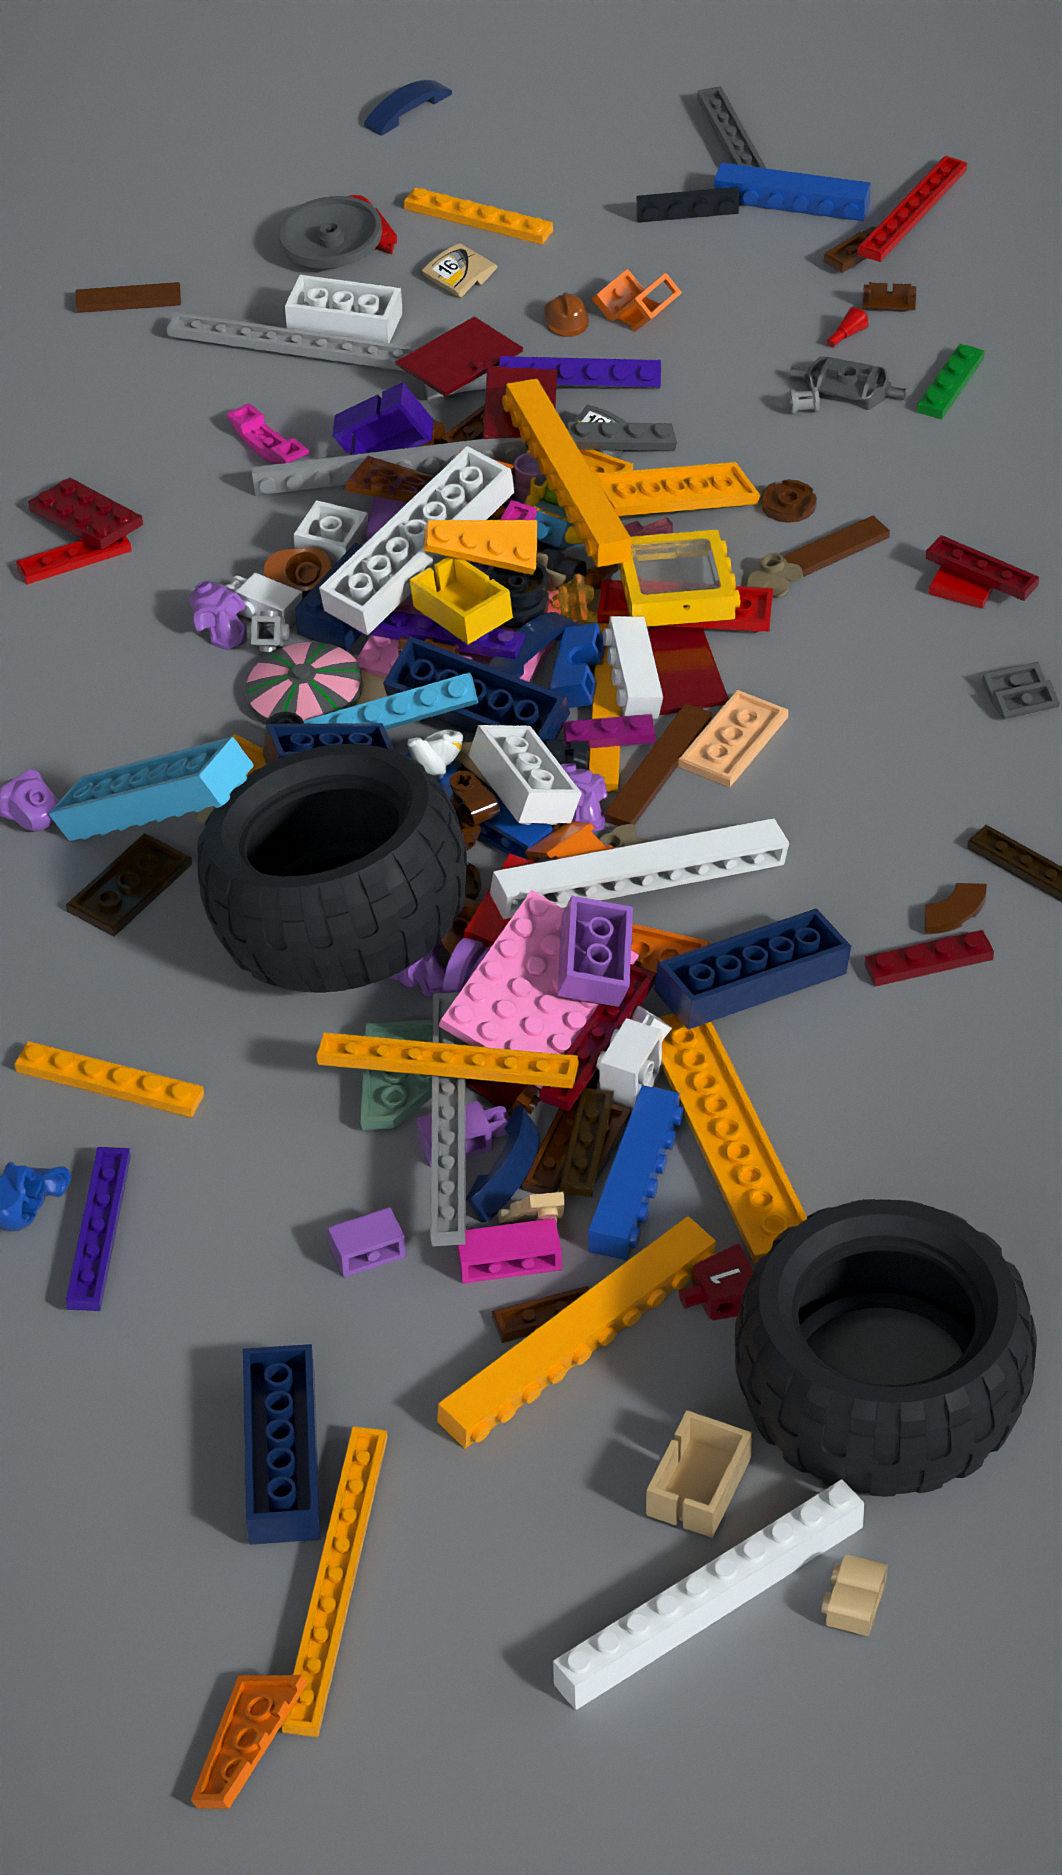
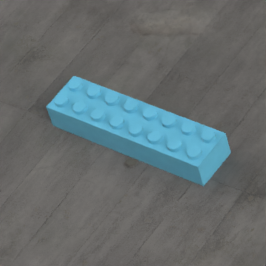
M232 736L81 776L48 814L69 841L80 838L86 840L97 834L103 836L113 830L119 829V831H123L134 825L140 827L150 821L156 820L160 822L167 817H180L191 811L197 813L207 807L214 806L218 808L230 799L229 794L234 788L246 781V774L254 765Z

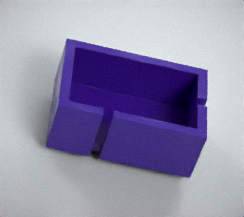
M404 382L383 391L382 398L377 394L336 414L332 436L346 453L350 451V455L413 448L432 440L434 419Z

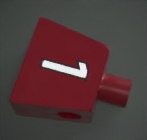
M740 1244L733 1245L712 1255L692 1267V1285L679 1289V1298L685 1309L702 1304L708 1318L711 1320L738 1316L741 1308V1298L753 1273V1268Z

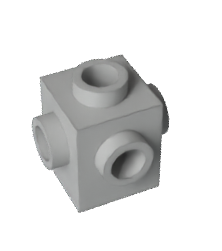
M260 611V616H252V622L248 623L247 638L251 640V645L259 647V652H274L276 647H284V641H289V624H285V618L278 617V612ZM269 627L274 628V636L272 638L266 636V630Z

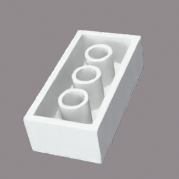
M299 275L285 305L287 328L390 343L402 316L401 288Z
M478 725L468 756L517 822L525 825L531 823H547L551 825L571 823L582 793L531 726Z

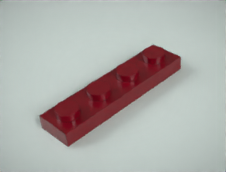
M940 535L926 550L927 560L1022 601H1025L1039 585V576L943 535Z
M979 930L865 956L864 965L876 987L993 960L994 950L984 931Z

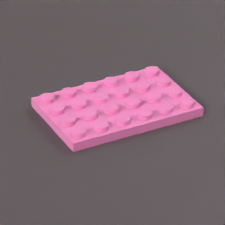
M531 890L446 1011L438 1026L470 1046L566 1054L600 1003L557 996L561 921L564 909ZM632 950L630 964L634 965L639 955ZM535 1085V1086L539 1087L540 1089H542V1087H543V1086H541V1085Z

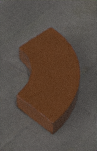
M956 883L954 892L947 899L938 903L925 904V934L952 931L962 927V923L971 917H976L985 903L987 884Z

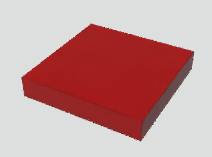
M941 566L929 586V594L983 609L994 588Z

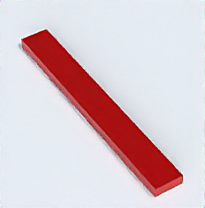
M944 156L858 246L857 255L881 262L967 171L968 163Z

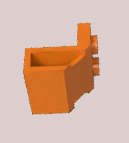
M627 268L591 299L608 320L615 321L617 319L633 326L630 330L637 331L682 292L666 272L644 289ZM663 281L673 293L661 303L645 297Z
M572 821L571 823L564 824L525 852L529 861L539 863L537 857L548 859L554 857L553 860L614 848L612 845L603 844L591 832L595 829L591 823Z

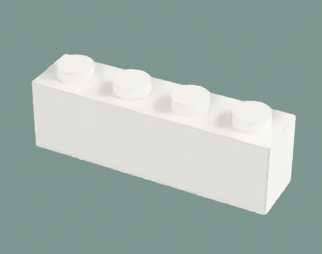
M610 616L608 628L603 630V644L608 646L607 662L613 668L612 685L617 686V706H621L623 716L652 714L653 719H658L663 695L645 618Z

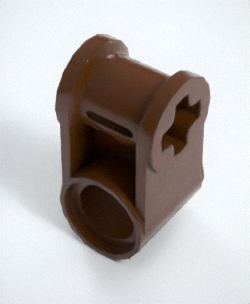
M458 771L451 775L449 783L453 794L451 795L450 802L468 826L473 828L500 814V807L495 796L482 785L473 773Z

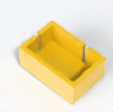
M448 556L434 565L438 592H436L434 571L431 568L409 579L413 606L468 645L513 618L510 591L494 579L489 580L488 575L464 559Z

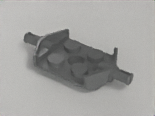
M819 357L812 366L807 367V370L791 367L789 372V378L807 382L808 391L817 387L819 392L828 395L866 401V410H870L878 405L885 398L893 397L904 400L906 396V388L891 386L884 367L832 357Z

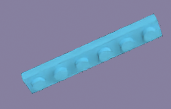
M466 673L304 720V724L383 723L385 730L471 706L477 704L478 700L473 677L470 673Z

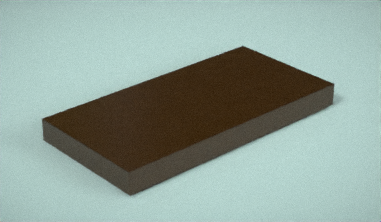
M144 833L66 904L67 912L114 937L192 865V858Z

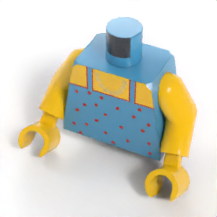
M533 477L530 483V495L527 496L524 504L537 508L535 520H537V540L557 548L582 545L583 541L577 538L575 527L572 523L568 522L564 508L539 500L544 498L546 494L547 481L545 480L544 485L537 486L535 485L536 477Z

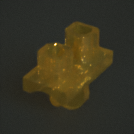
M575 574L572 581L562 584L558 588L559 594L551 598L553 608L561 609V615L577 622L578 626L597 623V612L587 609V604L593 601L594 588L584 584L583 575Z

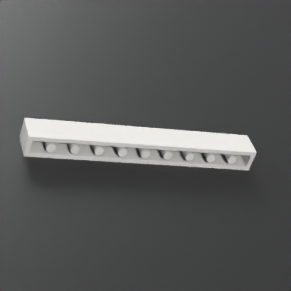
M775 819L756 821L494 871L490 895L503 919L513 917L531 890L559 907L564 908L567 906L571 895L600 901L781 866L785 863L789 841Z
M841 1479L553 1661L554 1686L575 1710L581 1708L863 1528L864 1502Z

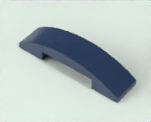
M420 80L407 84L386 97L364 121V126L382 136L399 126V117L425 101L435 105L452 95V90L434 80Z
M557 612L542 614L526 623L517 631L526 634V638L516 659L494 656L488 666L520 678L524 675V665L553 639L558 642L562 640L564 629L566 627L578 626V623Z
M522 1105L515 1108L504 1128L510 1137L488 1175H479L466 1197V1201L481 1222L490 1220L510 1200L524 1181L535 1159L539 1143V1131Z

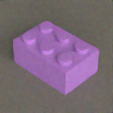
M571 895L561 921L557 996L620 1006L630 984L633 907Z

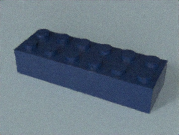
M411 636L383 682L386 694L390 696L470 673L473 677L478 703L439 714L432 718L476 734L478 725L531 726L546 746L547 739L557 738L564 722L570 715L567 698L562 694Z
M815 908L658 962L654 991L687 1029H691L845 975L851 945L822 913Z
M312 1344L243 1349L246 1523L249 1545L321 1540L315 1369Z

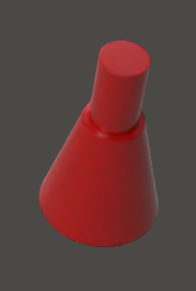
M849 308L837 331L826 340L827 344L834 348L843 339L868 328L867 314L860 308Z

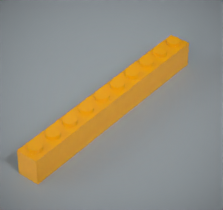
M538 379L506 384V395H503L502 398L504 410L510 412L513 426L518 427L523 443H527L531 457L538 462L540 473L544 474L547 478L549 489L551 491L554 490L559 506L563 507L566 511L568 522L574 525L577 538L583 541L588 557H592L597 567L630 561V535Z
M687 1216L438 1403L437 1423L464 1449L474 1442H481L497 1424L509 1421L518 1408L526 1402L528 1404L534 1402L540 1396L543 1389L551 1383L557 1384L565 1377L567 1371L573 1366L585 1363L594 1350L601 1345L606 1346L610 1344L619 1331L626 1326L631 1327L636 1324L641 1315L648 1309L657 1308L674 1289H682L688 1283L690 1277H692V1267L696 1263L714 1255L716 1240Z

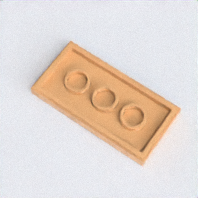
M736 690L678 759V767L730 788L788 718V709Z

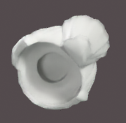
M442 730L428 736L424 740L418 737L408 739L407 746L411 758L421 763L427 773L433 775L436 780H439L446 773V766L460 753L463 735L459 731Z

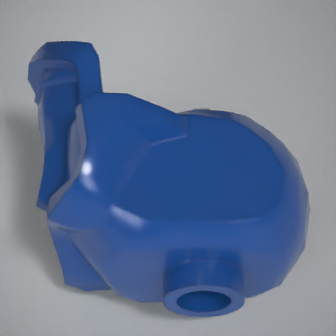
M8 1162L3 1174L0 1176V1229L14 1232L29 1226L37 1215V1210L42 1206L45 1195L60 1197L64 1194L71 1182L69 1170L64 1166L51 1169L31 1168L25 1165L16 1166L13 1162Z

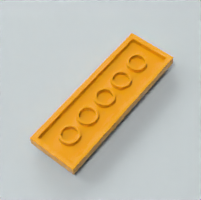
M736 462L593 473L618 517L758 504L760 498L759 492Z

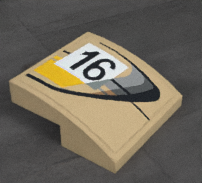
M459 243L439 254L422 272L429 280L462 298L475 283L481 286L498 267L495 263Z

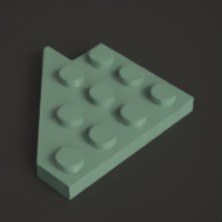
M433 1019L366 1023L365 1036L433 1042ZM363 1069L360 1121L362 1130L397 1127L432 1098V1075Z

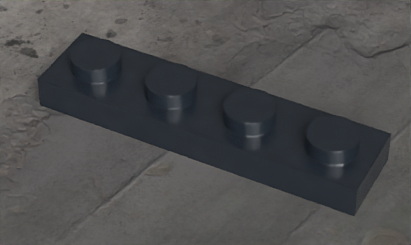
M738 187L636 196V218L638 223L739 214Z

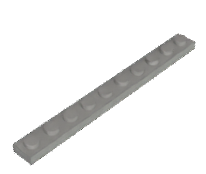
M179 312L174 313L167 326L168 336L180 339L401 371L404 370L396 366L395 361L418 348Z
M521 438L478 439L251 467L255 496L346 485V481L367 456L426 474H437L460 453V450L467 446L491 459L511 464L514 463L517 457L527 453V444L523 443Z
M460 992L433 994V1042L466 1045L464 1041L438 1026L440 1020ZM432 1075V1246L466 1245V1078Z

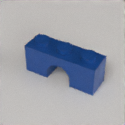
M597 623L566 627L562 640L559 641V652L557 660L553 664L554 672L552 680L549 681L548 689L566 696L569 708L592 705L597 683L588 666L602 664L606 646L603 644V635Z

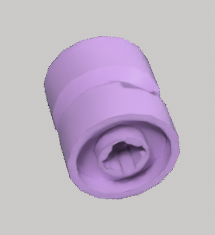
M530 453L522 454L514 461V496L517 501L523 504L527 496L530 495L531 479L536 477L535 485L541 486L547 479L544 474L540 473L538 462L531 457Z

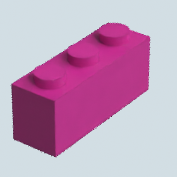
M555 1218L537 1219L530 1222L502 1224L500 1226L478 1229L471 1228L466 1230V1245H457V1256L463 1284L562 1270V1249Z

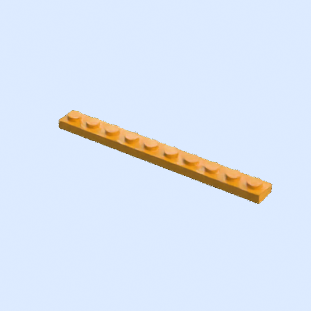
M352 1427L293 1675H302L307 1682V1686L281 1725L282 1733L319 1737L387 1444V1430Z

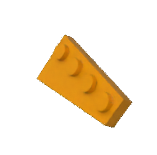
M428 520L424 526L423 551L532 575L536 570L537 520Z

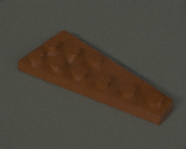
M367 456L346 481L344 491L408 503L435 476ZM507 499L500 506L499 510L494 512L498 520L501 519L511 502L510 499Z

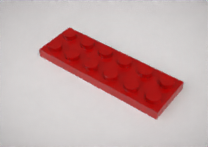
M603 579L597 623L609 624L610 616L630 617L622 580ZM638 581L641 593L645 595L718 589L721 587V585ZM736 586L735 590H738L740 595V607L735 608V619L660 626L770 632L773 588Z

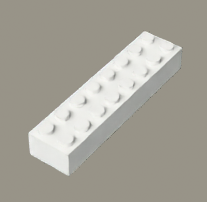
M468 446L465 447L319 587L324 611L369 635L411 594L409 579L428 568L434 571V565L448 557L423 551L424 526L427 521L487 520L514 493L511 469Z

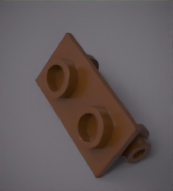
M869 282V285L864 284V309L915 310L917 286L893 283V290L887 291L888 283Z

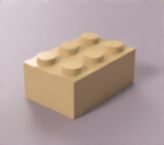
M686 1410L675 1432V1440H671L646 1490V1515L673 1525H677L679 1520L683 1521L684 1529L713 1538L751 1459L752 1432Z

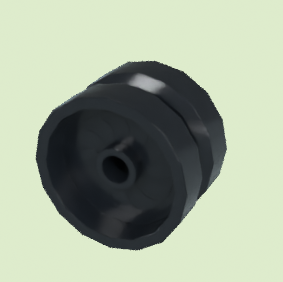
M536 560V570L532 575L494 566L488 568L486 575L489 576V580L494 579L510 591L513 618L503 623V626L521 628L532 619L548 613V573L541 563Z

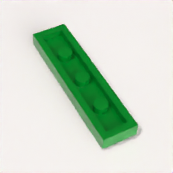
M959 344L919 401L917 413L942 420L983 361L984 350Z

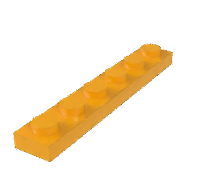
M415 187L404 200L405 210L541 245L544 244L553 232V222L499 209L494 206L475 203L471 200H463L447 194L428 191L423 188Z
M30 1041L27 1042L15 1062L16 1072L191 1118L204 1097V1087Z

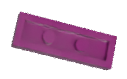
M652 714L564 722L566 744H570L572 740L589 741L590 748L655 743Z

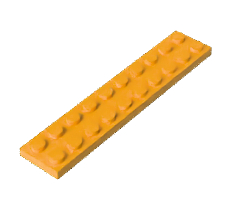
M674 1013L658 1017L672 1028L662 1041L663 1072L672 1091L680 1093V1106L684 1107V1116L754 1264H756L760 1257L768 1254L772 1248L773 1241L780 1233L788 1227L798 1226L807 1219V1216L712 1022L687 1029Z

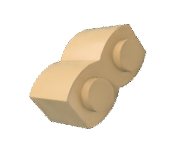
M845 1554L842 1564L835 1563L831 1576V1584L835 1586L832 1593L826 1591L821 1608V1613L827 1614L826 1626L869 1636L885 1587L888 1564Z

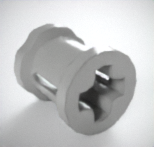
M814 387L811 391L798 392L795 389H790L789 400L792 414H796L799 410L812 409L814 412H819L820 399L817 387Z

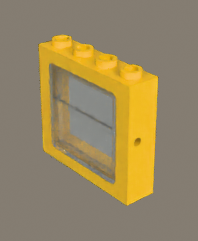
M718 529L632 536L630 561L618 563L629 616L644 617L647 627L735 619V608L740 607L739 591L735 590V575L731 573L730 557H727L726 541L721 540Z

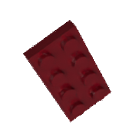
M72 478L62 480L56 486L41 492L38 496L28 501L31 512L101 550L143 526V519L140 514Z

